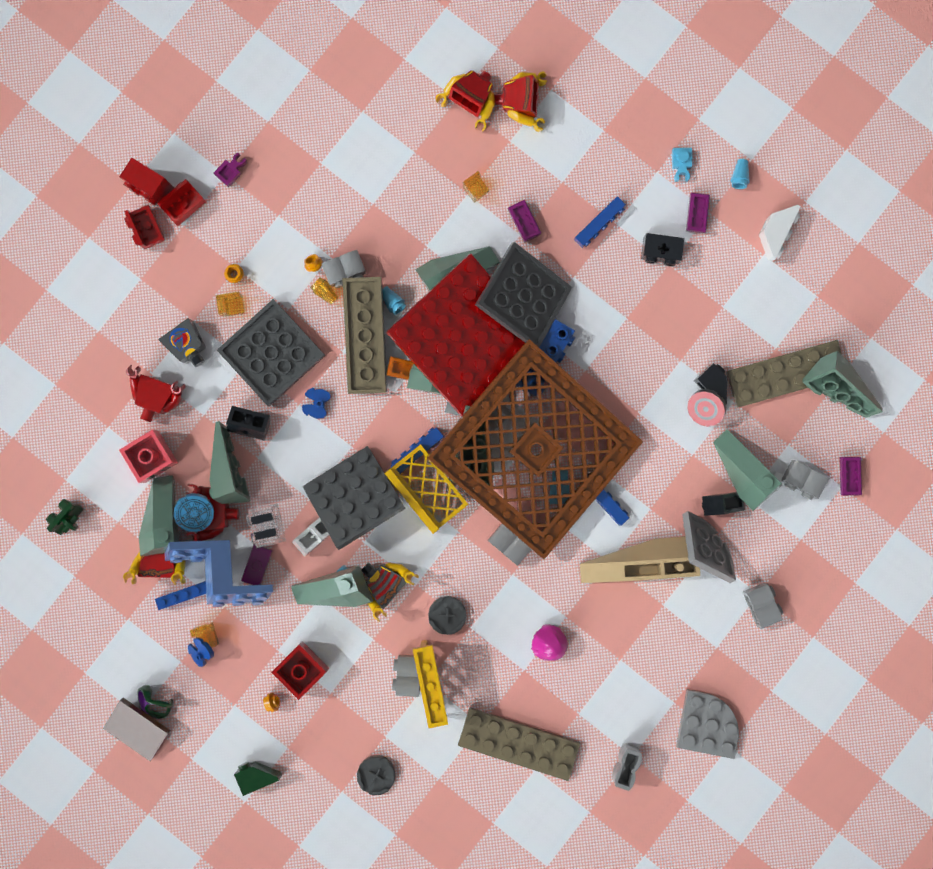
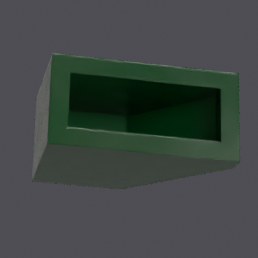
M245 762L238 766L234 776L242 795L245 796L279 781L282 773L258 762L251 764Z

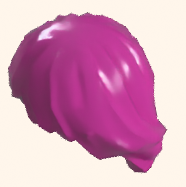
M550 624L543 625L533 636L531 650H533L534 656L547 661H556L565 655L568 642L559 627Z

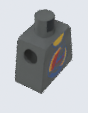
M187 318L158 339L180 362L186 363L190 360L195 367L204 363V359L199 353L206 346L195 323L191 319Z

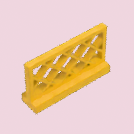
M420 444L384 472V474L432 534H434L442 525L469 504L440 469L432 462H430L432 465L426 464L429 454ZM419 450L425 455L424 464L413 463V456ZM411 457V463L405 462ZM402 464L410 465L409 476L400 475L396 469ZM412 465L424 466L423 477L411 476ZM426 467H434L437 470L436 479L425 478ZM411 479L422 480L421 491L412 490L410 487ZM425 480L436 481L435 492L423 491ZM438 482H446L449 485L448 494L437 493ZM423 494L434 495L433 506L424 505L422 502ZM437 495L448 496L446 507L435 506ZM450 497H458L463 504L458 508H449ZM435 509L446 510L445 518L440 522L434 517Z
M427 640L421 641L420 647L413 648V654L428 728L448 725V719L433 645H428Z

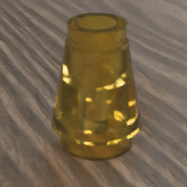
M321 277L310 287L313 290L312 293L330 305L338 298L327 280H323Z

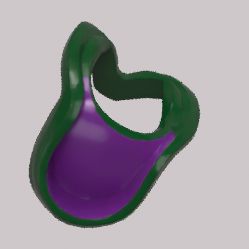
M150 685L140 687L138 689V702L141 710L153 718L161 719L167 717L173 707V699L169 703L152 700V688ZM158 705L167 707L166 713L154 712L148 706Z

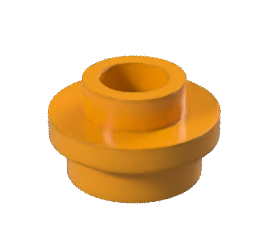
M316 254L310 255L304 260V267L309 272L318 271L322 266L323 260Z
M231 264L226 267L224 275L230 283H238L243 279L244 271L239 265ZM233 271H237L236 277H232Z
M273 692L268 693L263 698V705L266 711L276 712L279 709L280 699Z

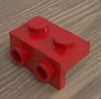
M185 179L177 184L169 194L163 196L157 204L179 226L205 204L206 201L189 181Z
M150 205L143 206L132 212L129 210L124 211L126 218H124L125 223L129 229L132 228L134 233L132 238L137 246L139 245L143 249H147L165 241Z

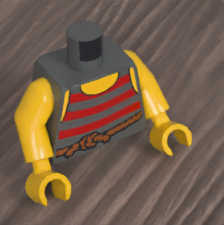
M368 562L361 571L369 578L366 584L373 602L367 604L373 612V618L380 622L379 615L381 613L386 617L387 613L381 608L384 609L406 583L414 585L411 578L413 576L419 578L418 574L411 572L402 564L382 563L376 569Z

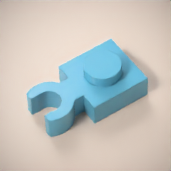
M673 148L672 169H677L674 180L678 182L679 175L682 174L685 176V182H688L690 173L687 169L692 168V148Z

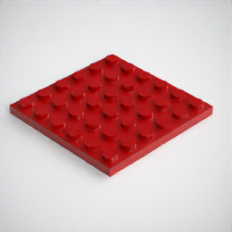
M471 253L386 331L390 338L461 417L464 414L465 406H471L525 344V342L475 305L491 276Z

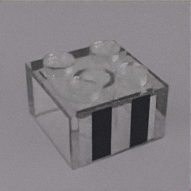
M278 504L248 510L249 514L246 515L249 526H252L251 541L253 545L256 544V548L286 541Z

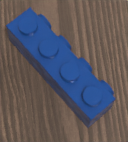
M555 319L539 348L554 362L561 363L566 354L563 352L566 345L570 347L576 338L573 336L575 330ZM530 368L527 373L535 371ZM536 375L527 376V387L536 386ZM540 377L541 386H544L545 380ZM523 379L515 387H523ZM541 388V395L544 392L545 388ZM528 389V394L536 398L537 389Z

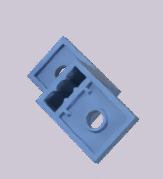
M230 540L169 542L167 546L165 561H170L171 563H180L182 560L201 562L202 559H205L207 605L213 604V607H222L225 604L232 603L233 606H242L244 603L252 602V605H261L273 593L272 584L233 586Z

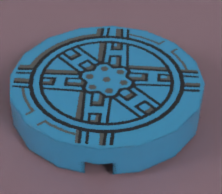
M187 494L183 498L181 497L174 507L175 521L186 531L198 532L204 530L213 520V505L206 496L201 494Z

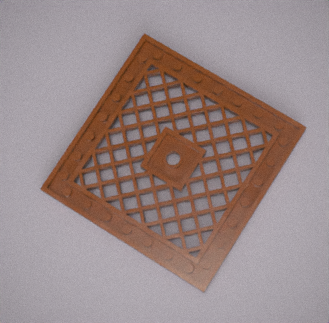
M528 339L427 456V459L536 554L545 559L643 441L536 344ZM530 368L535 371L527 373ZM536 375V386L527 387V376ZM540 377L544 379L549 385L541 386ZM523 379V387H515ZM541 388H550L551 399H542ZM528 389H537V400H528ZM514 390H523L524 401H515ZM555 390L564 398L555 399ZM510 393V402H502ZM555 401H564L565 412H556ZM542 402H551L552 413H543ZM528 403H538V414H529ZM569 403L578 411H569ZM515 404H524L525 415L515 414ZM501 405H511V416H502ZM497 408L498 416L489 417L491 413ZM570 414H579V424L570 425ZM556 415H565L566 425L557 426ZM583 415L591 422L590 424H584ZM543 416H552V426H543ZM525 417L526 428L516 429V418ZM529 417H539V425L533 422L530 426ZM512 418V429L503 430L502 419ZM498 419L499 430L489 431L488 420ZM485 422V431L476 432ZM593 426V437H585L584 427ZM579 427L580 438L571 439V428ZM566 428L567 439L558 440L557 429ZM553 429V438L544 430ZM598 429L602 431L606 436L598 437ZM525 431L517 441V432ZM512 432L513 443L504 444L503 433ZM499 433L500 444L490 445L489 434ZM485 434L486 445L476 446V435ZM472 437V446L463 447ZM607 439V450H599L598 440ZM580 441L581 452H572V442ZM585 441H594V451H585ZM567 442L568 453H560L564 447L559 443ZM535 444L541 447V452L538 455H533L531 452V448ZM513 446L508 452L514 457H505L504 447ZM500 447L501 458H491L490 448ZM486 448L487 459L477 460V449ZM473 449V460L464 461L463 450ZM458 452L460 460L455 457ZM599 453H606L599 461ZM586 454H594L595 464L586 465ZM572 455H581L582 465L573 466ZM559 456H568V466L560 467ZM555 459V467L547 468ZM514 460L515 470L506 471L505 461ZM501 461V472H492L491 462ZM519 461L527 468L526 470H519ZM487 462L488 473H478V463ZM474 463V472L465 464ZM582 468L583 479H574L573 469ZM587 468H594L587 476ZM569 469V480H560V470ZM546 471H555L556 481L547 482ZM519 473H529V483L520 484ZM506 474H515L516 484L506 485ZM533 474L537 477L542 474L543 482L534 483ZM502 475V485L493 486L492 476ZM488 476L489 485L479 477ZM582 482L575 490L574 483ZM570 483V493L561 494V484ZM556 484L557 495H548L547 485ZM543 485L544 496H534V486ZM530 486V497H521L520 487ZM507 488H516L517 498L507 499ZM493 489H503V498ZM569 497L562 506V498ZM557 498L558 508L549 509L548 499ZM544 499V509L535 510V500ZM531 500V510L522 511L521 501ZM517 501L518 511L508 502ZM549 512H557L550 520ZM537 513H545V523L536 524ZM531 514L532 523L523 515Z

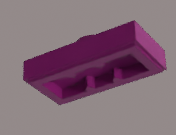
M690 193L686 225L687 232L706 233L709 194Z
M525 200L508 207V211L524 243L542 234Z
M839 457L840 494L843 496L862 495L861 457Z
M254 544L241 581L251 585H261L273 550Z

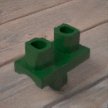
M62 499L58 504L62 511L59 514L51 513L46 518L49 524L47 530L59 535L67 533L69 529L76 531L79 528L76 521L79 519V514L84 510L82 506Z

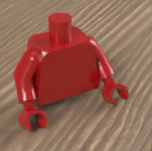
M130 365L126 369V374L130 379L132 397L135 405L144 408L140 419L151 422L155 412L164 415L180 404L182 391L186 388L185 384L179 388L178 380L170 385L142 374L139 377L138 374L141 371V367L137 366L135 371H133L132 365Z
M194 484L187 485L193 486L194 490L192 493L206 496L214 508L213 520L207 528L197 533L189 532L185 534V536L191 535L193 537L192 541L212 540L223 533L224 528L229 526V520H239V508H229V503L221 504L212 499L209 493L211 487H197Z

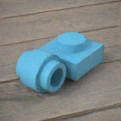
M560 470V480H568V470ZM552 471V481H556L555 471ZM561 484V494H569L570 485ZM550 485V495H557L556 485ZM563 497L562 504H564L569 497ZM557 498L549 499V504H558Z

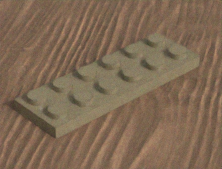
M382 277L342 278L348 394L386 393Z
M838 340L726 371L736 407H742L808 388L802 382L803 378L820 358L836 351L842 355Z
M469 707L458 746L569 781L580 742Z

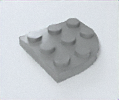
M689 511L682 514L689 563L729 583L734 582L736 576L732 556L726 543H722L721 538L716 535L718 533L717 530L706 520Z
M686 689L676 747L735 759L739 729L732 710L725 702L712 694Z

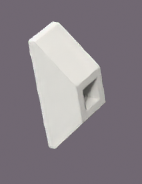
M795 205L772 213L766 219L759 237L769 261L779 258L783 253L784 247L782 245L792 234L790 228L792 224H796L800 217L798 211L801 206Z

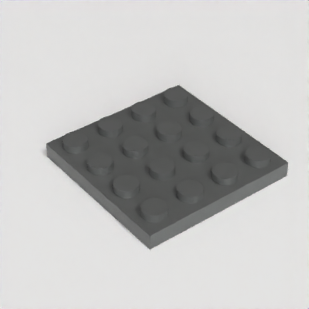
M513 242L508 247L475 305L526 343L530 339L540 347L572 287L516 242Z
M274 299L217 349L220 355L268 407L325 357V354Z
M368 446L302 486L338 550L406 509Z

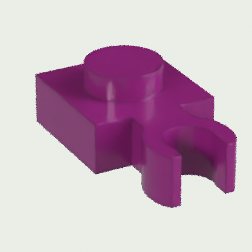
M239 153L233 156L231 163L225 160L213 173L228 188L241 175L238 169L247 163L245 158L241 162H237V159L241 156Z

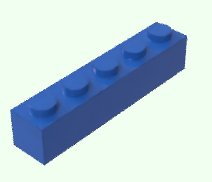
M617 196L574 238L575 242L581 248L587 247L591 243L590 240L592 238L595 239L599 235L598 232L601 229L605 230L608 226L607 224L609 222L612 223L617 218L616 215L618 213L621 214L625 210L626 204Z
M432 427L428 431L429 434L423 435L418 439L419 442L417 444L413 443L409 447V451L405 450L400 454L401 457L399 459H394L391 462V467L420 444L427 452L444 436L437 428L434 429ZM421 450L414 454L413 463L423 455ZM411 457L405 462L411 463ZM402 464L396 470L401 474L410 465Z
M603 489L595 500L619 526H622L629 519L628 512L625 509L622 510L620 508L621 505L612 499L613 496Z
M206 581L156 598L155 602L158 610L206 594Z

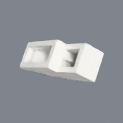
M319 517L297 536L292 543L305 557L329 536V533Z

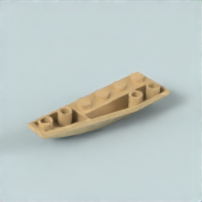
M686 536L651 539L580 563L581 583L701 576L700 568L689 563Z

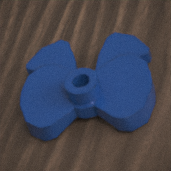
M308 389L305 396L314 400L313 405H302V411L306 416L310 415L316 419L325 418L327 412L324 406L331 399L330 393L323 389Z
M198 637L193 639L197 649L192 644H189L188 652L191 654L194 662L199 667H203L206 665L205 659L209 660L214 657V652L207 642Z

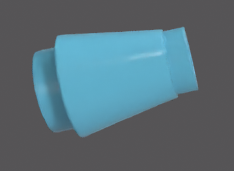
M746 159L737 160L730 180L732 187L735 189H745L750 183L749 161Z
M388 286L382 289L383 301L389 312L394 315L402 312L406 307L405 300Z

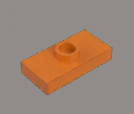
M391 356L386 375L408 380L410 369L414 363Z

